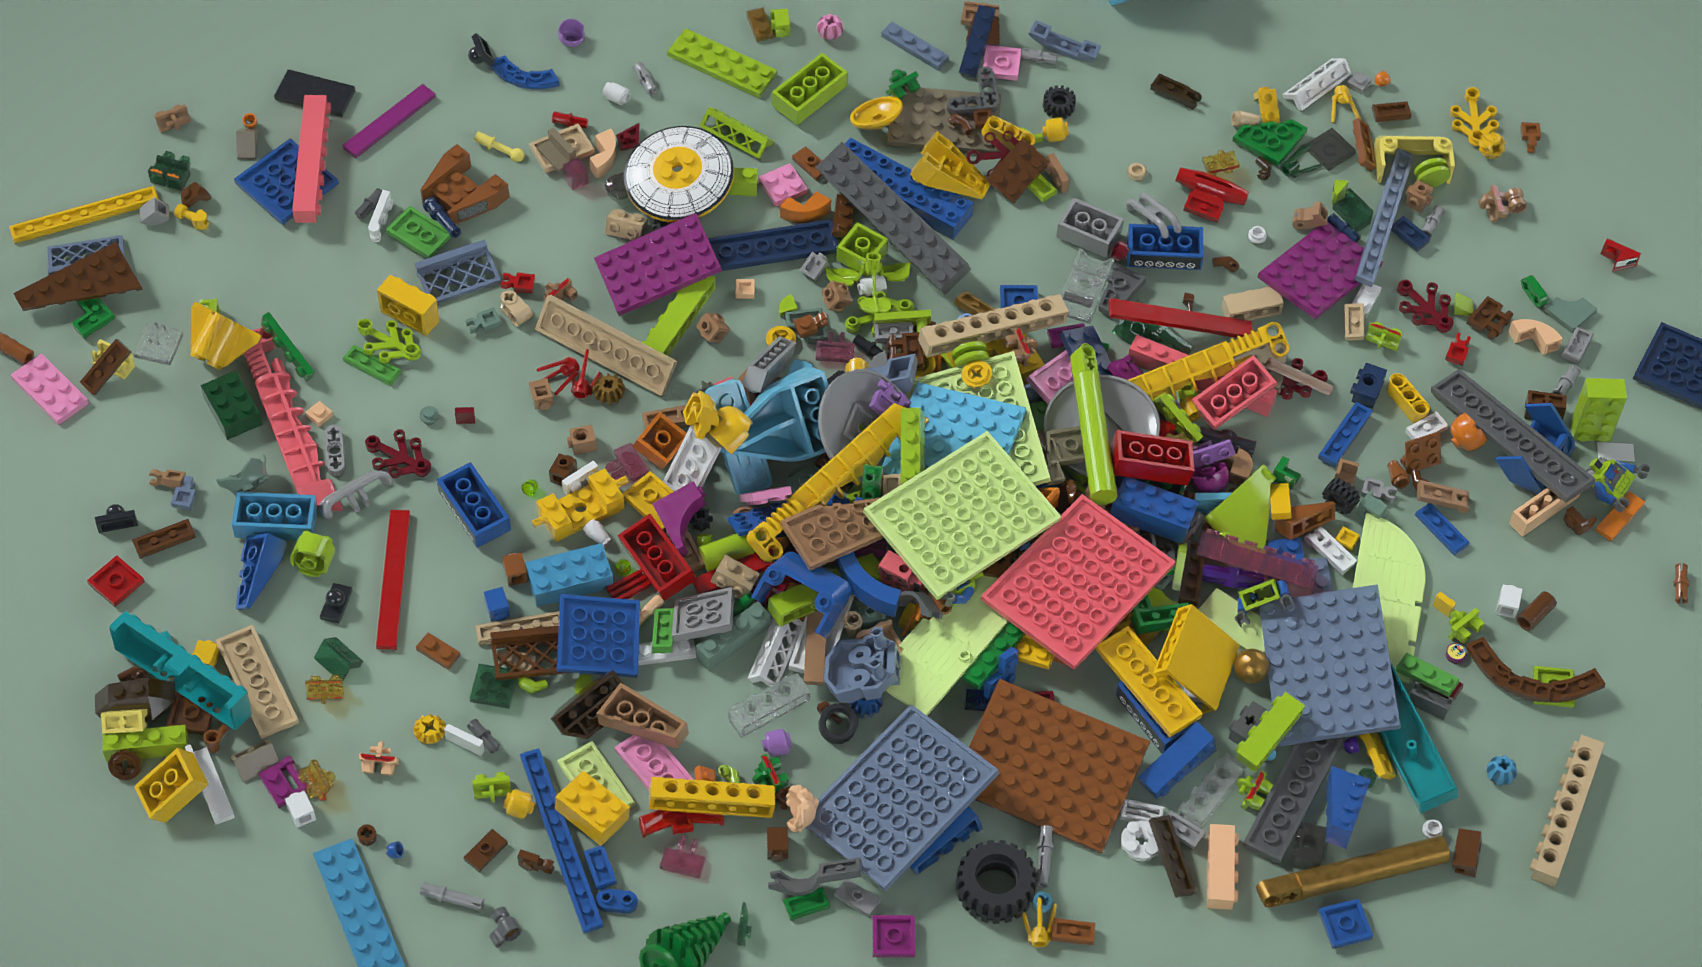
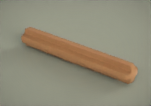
M1269 358L1266 361V368L1303 385H1308L1318 392L1330 395L1333 391L1331 384L1274 358Z

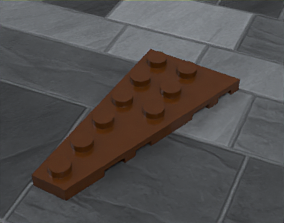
M114 242L13 294L21 309L28 311L45 308L53 304L62 305L70 301L78 302L106 297L109 294H124L126 291H140L143 289L119 246Z

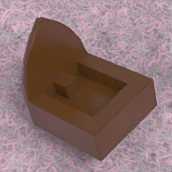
M193 182L181 191V202L187 208L199 200L208 201L212 198L207 189L197 182Z
M1574 506L1566 510L1563 518L1567 527L1571 528L1577 535H1582L1590 530L1597 519L1596 517L1585 519Z

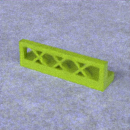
M714 107L707 108L699 125L701 128L758 159H761L766 147H772L775 141ZM710 116L715 118L717 126L709 127L706 125ZM725 125H728L731 130V134L727 136L723 135L721 129ZM741 133L745 135L746 142L742 144L738 143L736 135ZM757 141L762 144L758 153L753 151L751 143Z

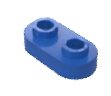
M602 889L596 895V904L602 911L629 914L637 909L638 898L631 891ZM605 896L610 897L609 900H604L603 898ZM627 898L631 900L630 902H624Z

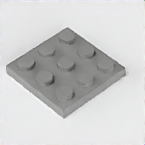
M730 587L675 599L672 628L673 641H687L693 638L731 631L734 606L733 588Z

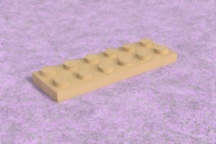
M250 625L216 639L215 642L218 644L219 651L234 683L237 686H243L248 691L252 712L250 717L260 738L263 739L299 724L294 709L254 626Z

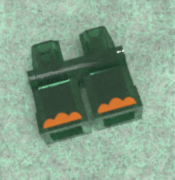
M165 151L162 156L157 155L155 165L150 166L148 169L150 182L165 187L167 185L169 188L182 191L191 175L189 169L191 165L190 157L183 155L178 161L175 160V154L170 151Z

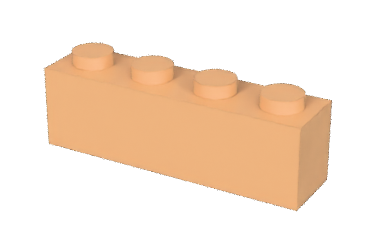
M1546 488L1514 510L1509 524L1523 537L1578 499L1580 494L1565 503L1550 489Z
M1210 824L1207 908L1232 910L1234 902L1238 901V890H1234V883H1238V871H1235V865L1238 864V852H1235V846H1238V834L1235 833L1234 825Z

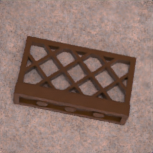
M558 625L490 632V645L496 681L569 673L556 672L557 660L554 661L548 657L552 650L557 652ZM540 644H545L549 647L545 653L536 648ZM525 646L529 651L522 655L516 651L518 647ZM505 648L509 653L503 658L497 654L496 649ZM532 652L540 656L536 663L527 658ZM512 654L520 658L516 665L508 661ZM545 659L552 665L548 669H543L539 664ZM526 662L532 667L529 671H523L519 666ZM506 664L512 669L509 673H500L499 668Z

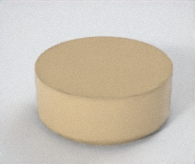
M1133 163L1129 166L1128 177L1131 180L1141 181L1145 178L1146 168L1143 164Z

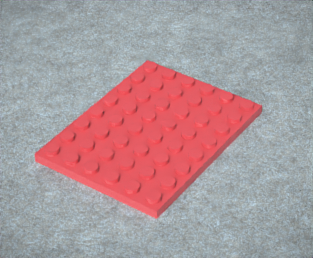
M1082 494L1061 515V520L1049 527L981 595V601L1075 670L1175 566V561Z

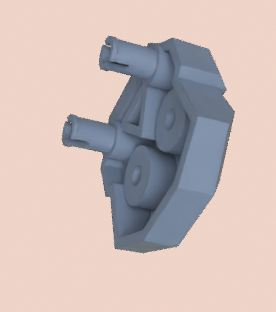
M874 627L871 630V634L863 639L839 640L825 658L824 681L839 702L847 703L862 698L872 700L881 698L883 692L889 686L900 685L901 655L896 642L886 638L881 627Z

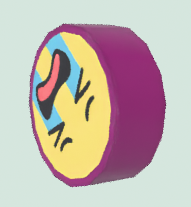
M1452 643L1447 647L1446 658L1451 663H1461L1466 657V649L1461 644Z

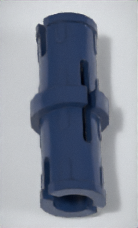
M1335 213L1328 217L1327 222L1337 228L1339 232L1344 233L1353 242L1357 243L1360 240L1361 235L1355 232L1348 222L1342 221Z

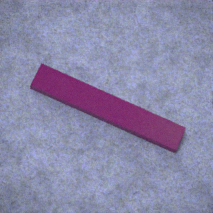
M421 84L344 143L343 149L356 159L436 97L435 93L424 84Z

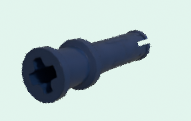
M435 197L427 198L423 203V209L429 212L430 217L438 221L452 238L460 236V228L448 217L446 209L439 205V201Z

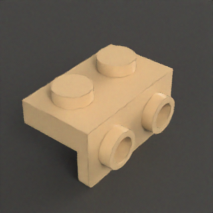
M621 209L612 210L606 219L605 234L633 241L642 236V231L648 224V218L638 213H626Z
M725 554L711 582L723 589L732 587L734 596L742 598L751 591L759 573Z

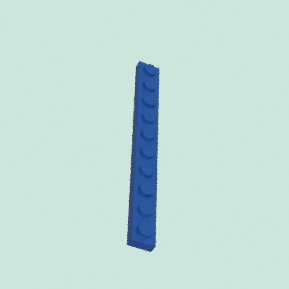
M537 748L521 753L522 765L582 932L585 934L603 928L600 914L565 818L555 810L556 793L540 749Z

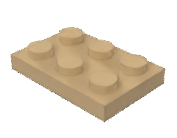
M579 124L558 131L575 149L576 161L595 153L594 147ZM548 136L529 143L532 153L545 173L553 171L555 168L538 151L537 147L546 142Z

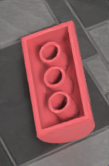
M1253 355L1193 398L1192 402L1208 426L1216 430L1277 386V382Z

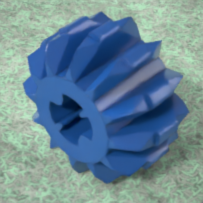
M882 696L881 698L868 701L862 698L849 703V707L854 709L856 715L861 713L862 718H864L865 714H868L871 718L873 713L878 714L883 706Z

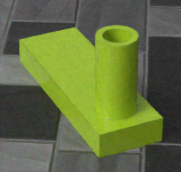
M931 309L874 313L873 322H912V325L917 326V332H920L921 328L931 323Z

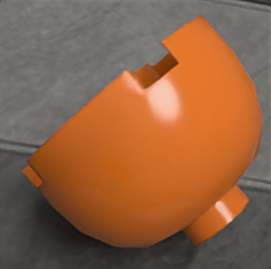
M1462 413L1453 421L1450 431L1453 437L1451 442L1456 448L1462 447L1464 450L1474 451L1481 448L1488 440L1482 430L1475 426L1474 420L1466 413Z

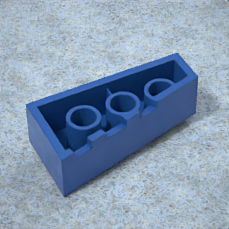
M1196 722L1138 777L1140 784L1156 799L1166 796L1174 785L1179 783L1217 751L1215 738L1201 724Z

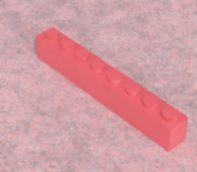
M304 95L292 209L295 223H317V217L321 215L319 200H322L323 197L322 189H320L324 185L322 171H325V160H323V157L327 156L325 142H328V131H326V128L330 126V119L327 116L331 114V103L327 102L326 95Z
M1136 335L1129 348V355L1133 358V362L1137 366L1150 371L1189 356L1139 335ZM1212 378L1197 380L1195 383L1198 390L1204 391L1213 385L1214 381ZM1272 388L1246 407V409L1268 417L1275 404L1278 390Z

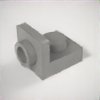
M812 252L800 271L814 281H817L826 267L830 268L831 265L827 262L828 258L821 253L816 255Z

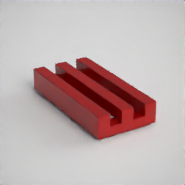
M639 569L607 586L606 591L611 598L629 599L650 588L651 585ZM641 582L643 583V584H641V585H639V586H637V587H635V588L632 589V587H634L635 585H637V584H639V583H641ZM624 591H628V592H626V593H624V594H622V595L616 597V596L619 595L620 593H622V592H624Z

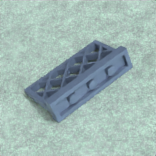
M123 236L47 247L48 274L50 275L84 258L82 256L86 252L92 254L114 242H119L118 246L125 257ZM93 246H99L96 251L91 249ZM74 249H81L77 254L72 252ZM54 252H62L58 257L52 254ZM67 255L72 257L68 262L63 260Z
M485 239L414 263L415 273L421 282L424 292L431 294L433 289L442 292L441 296L436 298L437 304L501 282L487 249ZM486 256L488 261L485 266L476 262L479 257ZM465 262L470 264L468 271H464L458 268L459 265ZM474 266L483 269L480 276L471 273ZM443 269L453 270L450 278L441 274ZM488 271L493 273L495 278L487 280L483 276ZM456 272L465 275L462 282L453 279ZM431 274L436 277L433 283H429L424 280L423 276ZM468 277L477 280L473 286H469L465 282ZM438 278L448 281L445 288L435 285ZM450 283L460 286L458 291L452 292L447 290Z

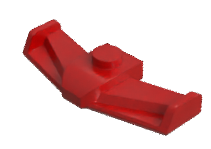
M656 810L639 817L642 838L668 827H671L673 835L693 832V823L720 824V826H724L722 814Z

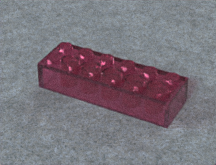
M1207 529L1206 532L1201 531L1195 554L1303 587L1313 588L1319 566L1314 565V560L1302 557L1300 561L1295 559L1296 555L1288 552H1283L1281 555L1276 553L1277 549L1264 546L1263 549L1257 548L1258 543L1245 540L1244 543L1238 542V537L1228 534L1224 538L1219 536L1220 532Z

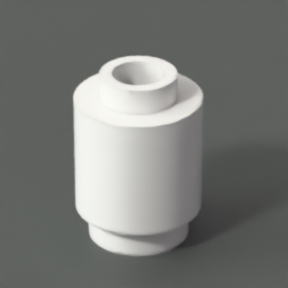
M614 82L606 83L602 92L606 99L621 106L628 103L631 96L628 88Z
M876 275V292L886 290L885 278ZM872 277L861 279L857 285L859 294L864 297L873 296Z

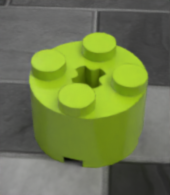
M304 531L299 536L291 553V565L293 567L296 565L300 568V573L310 577H320L322 573L325 575L335 555V547L332 544L333 540L329 536H321Z

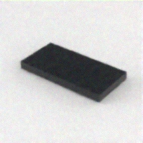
M288 69L274 98L278 101L303 107L304 95H326L327 102L331 103V114L343 117L356 89L355 86Z

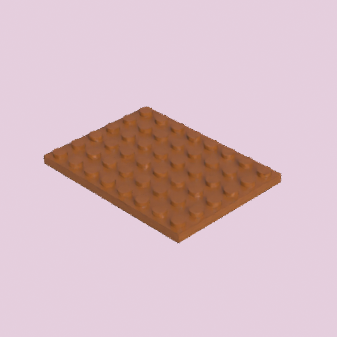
M999 679L969 748L997 768L1000 774L981 792L975 801L1037 827L1051 826L1054 829V834L1102 854L1148 750L1150 741Z

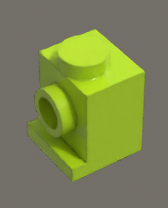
M788 9L770 10V24L772 30H775L776 37L790 36Z

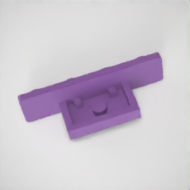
M1210 440L1193 446L1194 469L1234 456L1235 451L1231 440L1212 445Z

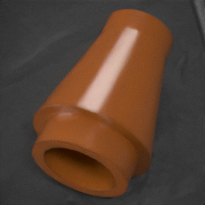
M1397 460L1390 461L1387 467L1390 473L1391 484L1397 489L1405 488L1410 482V476Z

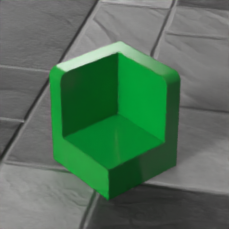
M1282 456L1273 472L1276 477L1274 481L1277 483H1289V489L1293 490L1301 474L1288 468L1290 459Z

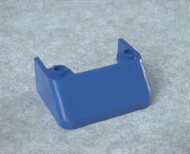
M1552 403L1526 404L1525 408L1533 419L1530 426L1570 457L1575 447V440ZM1523 456L1496 457L1495 460L1510 482L1536 494L1547 488L1533 476L1532 470Z
M787 552L766 569L751 597L764 604L772 587L781 584L786 575L819 592L815 599V607L825 615L815 632L827 639L852 594V586L848 581L822 567H817L810 571L800 555L794 552Z

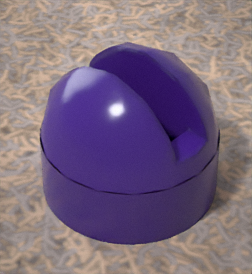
M1356 737L1348 738L1344 742V749L1349 754L1360 752Z

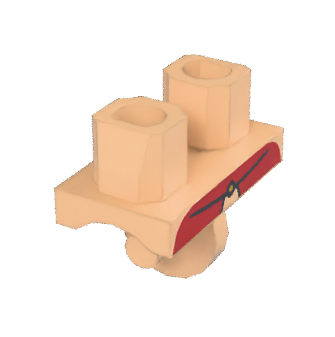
M379 741L378 747H370V752L377 753V755L360 753L359 760L362 761L363 773L374 774L375 763L382 764V775L393 776L395 766H399V759L397 757L383 755L391 754V748H384L383 741Z

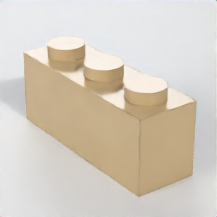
M1265 286L1261 289L1247 290L1223 296L1221 308L1225 317L1250 321L1282 314L1284 302L1277 291L1270 286Z

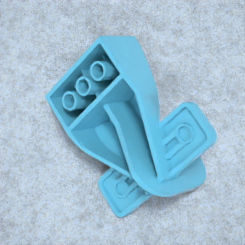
M810 366L797 370L767 386L751 406L749 405L742 382L737 379L727 380L709 387L705 391L715 402L717 411L726 406H733L740 409L753 422L748 430L750 435L732 455L723 447L719 452L723 453L734 491L738 496L739 494L765 490L772 485V477L766 459L796 462L826 452L821 441L818 424L820 403L829 386L824 371Z

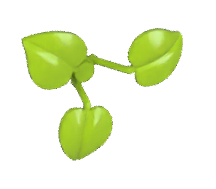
M872 252L866 255V262L862 263L859 273L848 268L832 269L826 267L825 271L830 282L846 283L849 287L854 284V281H859L865 269L867 274L872 275L873 298L862 299L860 301V308L871 314L887 313L891 310V302L884 297L876 298V275L879 273L881 276L886 277L887 280L893 282L904 281L909 277L911 262L882 266L881 255Z

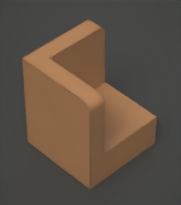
M1340 458L1334 479L1339 478L1340 481L1344 479L1345 483H1351L1350 486L1352 487L1359 464Z

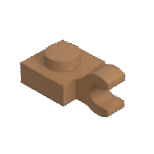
M153 469L149 476H155L157 479H151L149 484L157 486L161 483V485L168 486L169 488L181 487L184 483L186 472L168 469L162 472Z

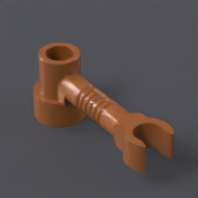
M223 723L218 731L209 730L204 734V743L210 753L219 751L221 739L230 729L226 724Z

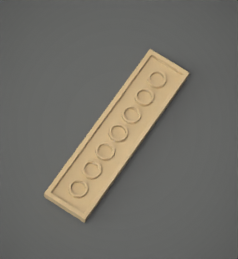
M552 295L547 296L535 330L582 355H585V350L589 349L588 358L660 396L665 395L677 361Z

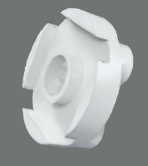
M1129 822L1121 836V848L1123 851L1125 850L1128 857L1135 861L1145 862L1151 860L1156 854L1158 855L1159 850L1149 822ZM1144 838L1147 842L1140 845L1136 839Z

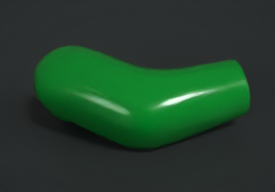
M747 593L734 603L733 617L741 614L753 603L755 599L751 597V594Z

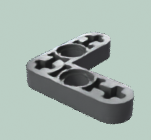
M982 67L978 70L980 95L954 97L948 100L947 111L950 115L956 113L959 115H971L973 110L991 108L992 113L998 110L999 96L993 69ZM984 74H986L987 77H988V80H987V81H985V75H984ZM990 87L993 91L986 92L984 88ZM990 98L993 105H990V103H988ZM976 103L978 106L973 108L968 104Z

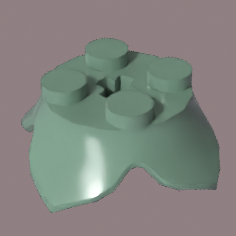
M262 454L260 459L250 458L243 466L241 472L236 475H229L226 478L217 479V484L231 491L235 497L237 492L255 489L269 478L266 472V456Z

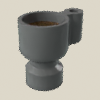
M506 907L497 908L491 914L494 922L498 924L497 928L489 936L496 948L500 947L504 942L514 940L522 932L516 919L509 917L510 914Z

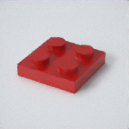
M117 555L87 580L88 585L114 607L145 582L139 573Z

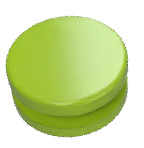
M1443 158L1428 159L1420 163L1414 170L1417 180L1428 184L1432 188L1442 185L1451 176L1447 162Z
M972 341L956 347L952 351L955 367L989 358V354L986 352V344L981 341Z

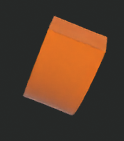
M817 191L804 205L788 197L780 206V218L795 223H808L819 220L831 211V199Z

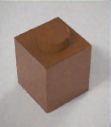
M522 552L502 556L508 586L527 583V571Z

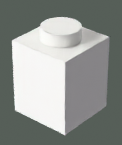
M1503 584L1495 614L1515 619L1519 609L1522 589L1513 585Z
M305 791L293 793L285 799L287 809L297 828L316 820L314 810Z

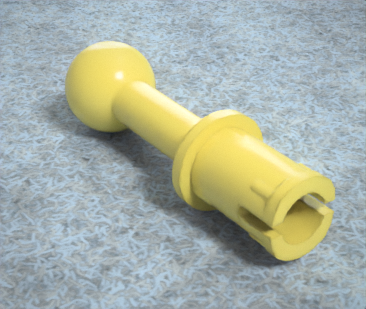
M480 131L476 133L474 141L488 147V150L492 148L509 155L514 162H520L524 159L525 154L522 149L507 147L495 141V136L491 137Z

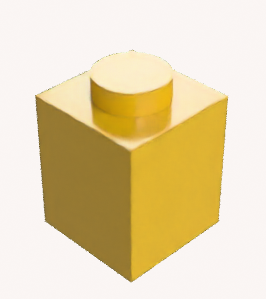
M198 640L193 654L197 655L207 666L211 665L215 668L220 651L218 644L213 641Z

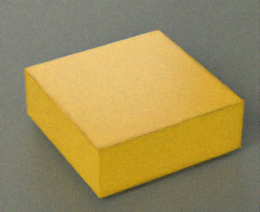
M1343 526L1335 540L1351 553L1360 539V534Z
M1439 592L1435 597L1433 607L1449 617L1456 603L1442 592Z

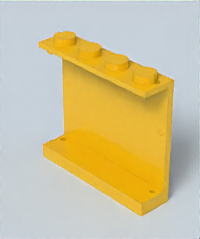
M1192 604L1180 607L1176 612L1153 674L1158 678L1168 675L1174 678L1203 702L1201 709L1203 714L1216 711L1228 677L1231 674L1233 663L1238 655L1240 644Z

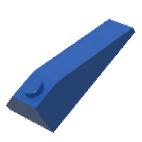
M269 533L246 537L241 554V561L244 562L243 570L239 571L242 584L238 587L237 610L251 608L286 553L287 541Z

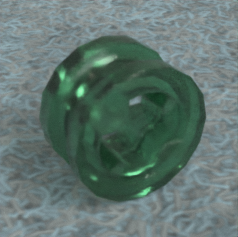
M1370 768L1361 769L1358 775L1370 777L1371 781L1368 789L1372 788L1377 778L1375 771Z

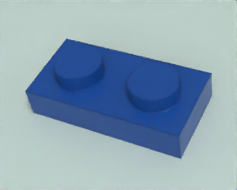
M604 845L585 850L584 856L596 889L600 890L617 884Z

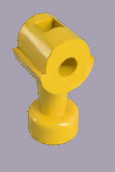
M181 203L176 206L174 217L178 219L187 218L192 221L193 227L196 230L208 228V217L204 210L200 209L194 213L188 211L187 206Z

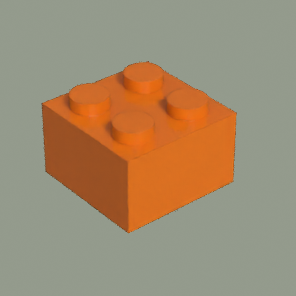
M659 412L632 447L663 471L678 452L687 433Z

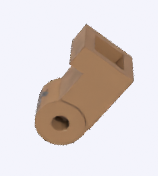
M1321 201L1314 202L1313 207L1296 209L1293 215L1292 226L1297 230H1305L1327 225L1329 211Z

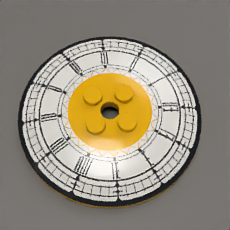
M692 126L669 127L649 135L634 148L627 160L624 171L625 188L632 203L647 216L665 222H676L694 213L697 214L698 218L708 214L726 198L734 179L733 159L727 146L711 132ZM675 167H682V170L679 172L673 171Z

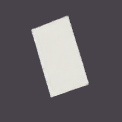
M1597 442L1598 459L1600 457L1603 459L1604 457L1607 460L1635 462L1633 444Z

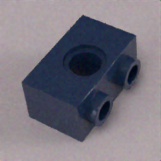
M1366 362L1364 368H1360L1356 377L1358 383H1353L1350 393L1353 394L1351 402H1358L1373 409L1385 381L1387 369Z

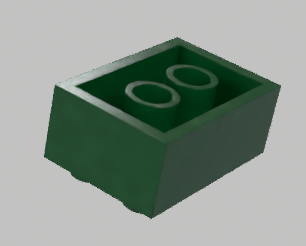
M236 370L201 385L203 397L227 440L262 425L260 412Z

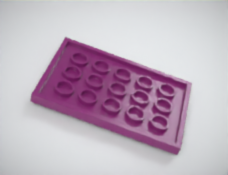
M696 213L594 257L618 316L722 271Z
M1327 222V225L1315 228L1258 273L1257 278L1316 320L1361 284L1354 279L1364 248ZM1381 261L1379 269L1382 267L1383 261Z

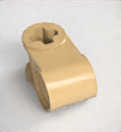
M506 290L501 294V310L515 326H519L533 317V312L529 305L516 292Z

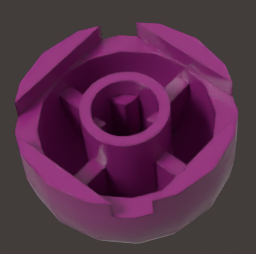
M1222 462L1210 463V467L1205 469L1203 466L1195 468L1190 479L1191 484L1198 493H1220L1228 485V468Z

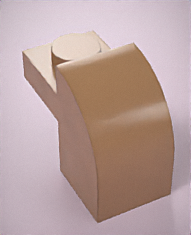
M1239 448L1238 453L1234 456L1216 461L1225 463L1226 467L1231 470L1228 481L1230 484L1240 486L1251 476L1252 458L1241 448Z

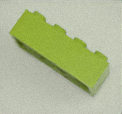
M822 52L772 91V106L793 123L799 125L848 86V72Z
M1585 379L1570 420L1574 440L1583 442L1611 441L1627 400L1625 379Z

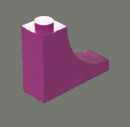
M694 481L652 504L682 557L688 554L685 545V533L688 523L693 515L706 505L703 499L706 494L701 486H696Z

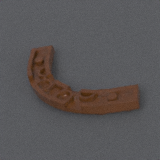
M1484 637L1466 644V650L1489 680L1503 690L1527 700L1546 703L1566 702L1592 694L1605 688L1606 685L1596 668L1576 677L1552 681V683H1542L1540 680L1526 676L1520 677L1511 672L1512 669L1497 657Z

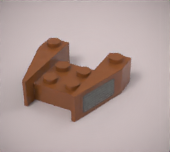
M456 144L443 154L420 189L422 204L427 198L435 197L439 201V205L446 209L448 217L456 225L500 206L510 198L508 183L496 174L481 186H478L464 175L471 168L470 154Z

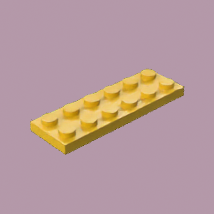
M1129 626L1107 638L1096 647L1095 650L1169 737L1174 736L1202 718L1203 713L1170 675L1158 678L1153 674L1158 660Z

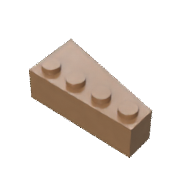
M622 683L618 685L597 712L600 725L676 749L689 734L687 722Z

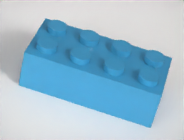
M237 492L232 519L234 537L246 538L248 536L269 533L282 540H298L304 531L315 534L318 513L316 495Z
M603 543L525 562L527 577L536 607L559 602L560 594L583 596L606 590L607 586L613 584V575Z

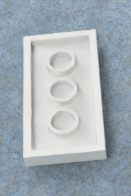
M690 426L663 482L673 491L693 481L697 487H702L722 446L709 433H706L703 440L697 439L693 426Z

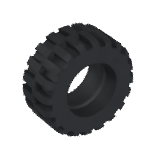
M988 840L987 844H983V842L976 844L975 850L970 848L966 852V856L962 857L957 871L956 890L957 897L962 902V907L966 911L970 909L971 916L974 918L979 916L981 921L986 923L988 920H992L993 924H999L1001 920L1007 923L1011 922L1012 917L1015 919L1021 917L1022 911L1026 912L1030 908V903L1033 902L1035 896L1037 872L1036 868L1033 867L1034 862L1031 857L1026 858V851L1023 849L1018 850L1016 844L1011 843L1008 845L1004 840H1000L999 843H994V840ZM988 870H1001L1008 873L1014 879L1016 886L1006 893L994 894L984 890L978 884L977 878Z

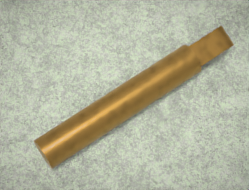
M1439 835L1263 880L1257 884L1256 891L1264 907L1272 908L1445 864L1450 861V852L1445 838Z

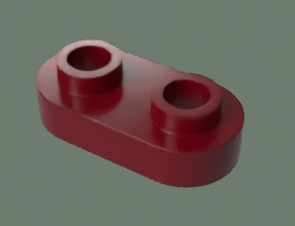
M1123 241L1116 242L1111 252L1110 260L1119 262L1126 258L1129 251L1127 243Z

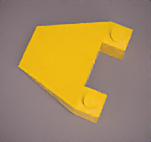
M937 131L921 151L923 156L913 167L910 175L916 182L922 183L924 186L983 199L990 186V183L986 181V177L974 165L967 162L966 157L951 141Z

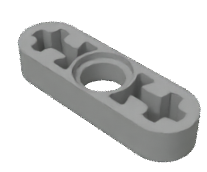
M330 425L325 429L327 468L331 476L339 477L345 472L343 433L338 425ZM332 433H336V441L332 440ZM332 448L340 449V452L337 454L330 453ZM334 461H338V469H334Z

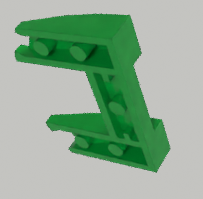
M1172 568L1165 576L1173 574L1175 571L1174 568ZM1147 594L1131 611L1132 616L1130 619L1136 634H1146L1170 628L1178 608L1189 604L1181 603L1153 607Z

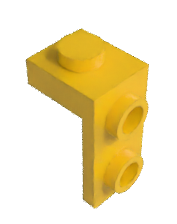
M1258 88V91L1253 93L1254 101L1259 100L1261 122L1275 121V124L1280 123L1276 88Z

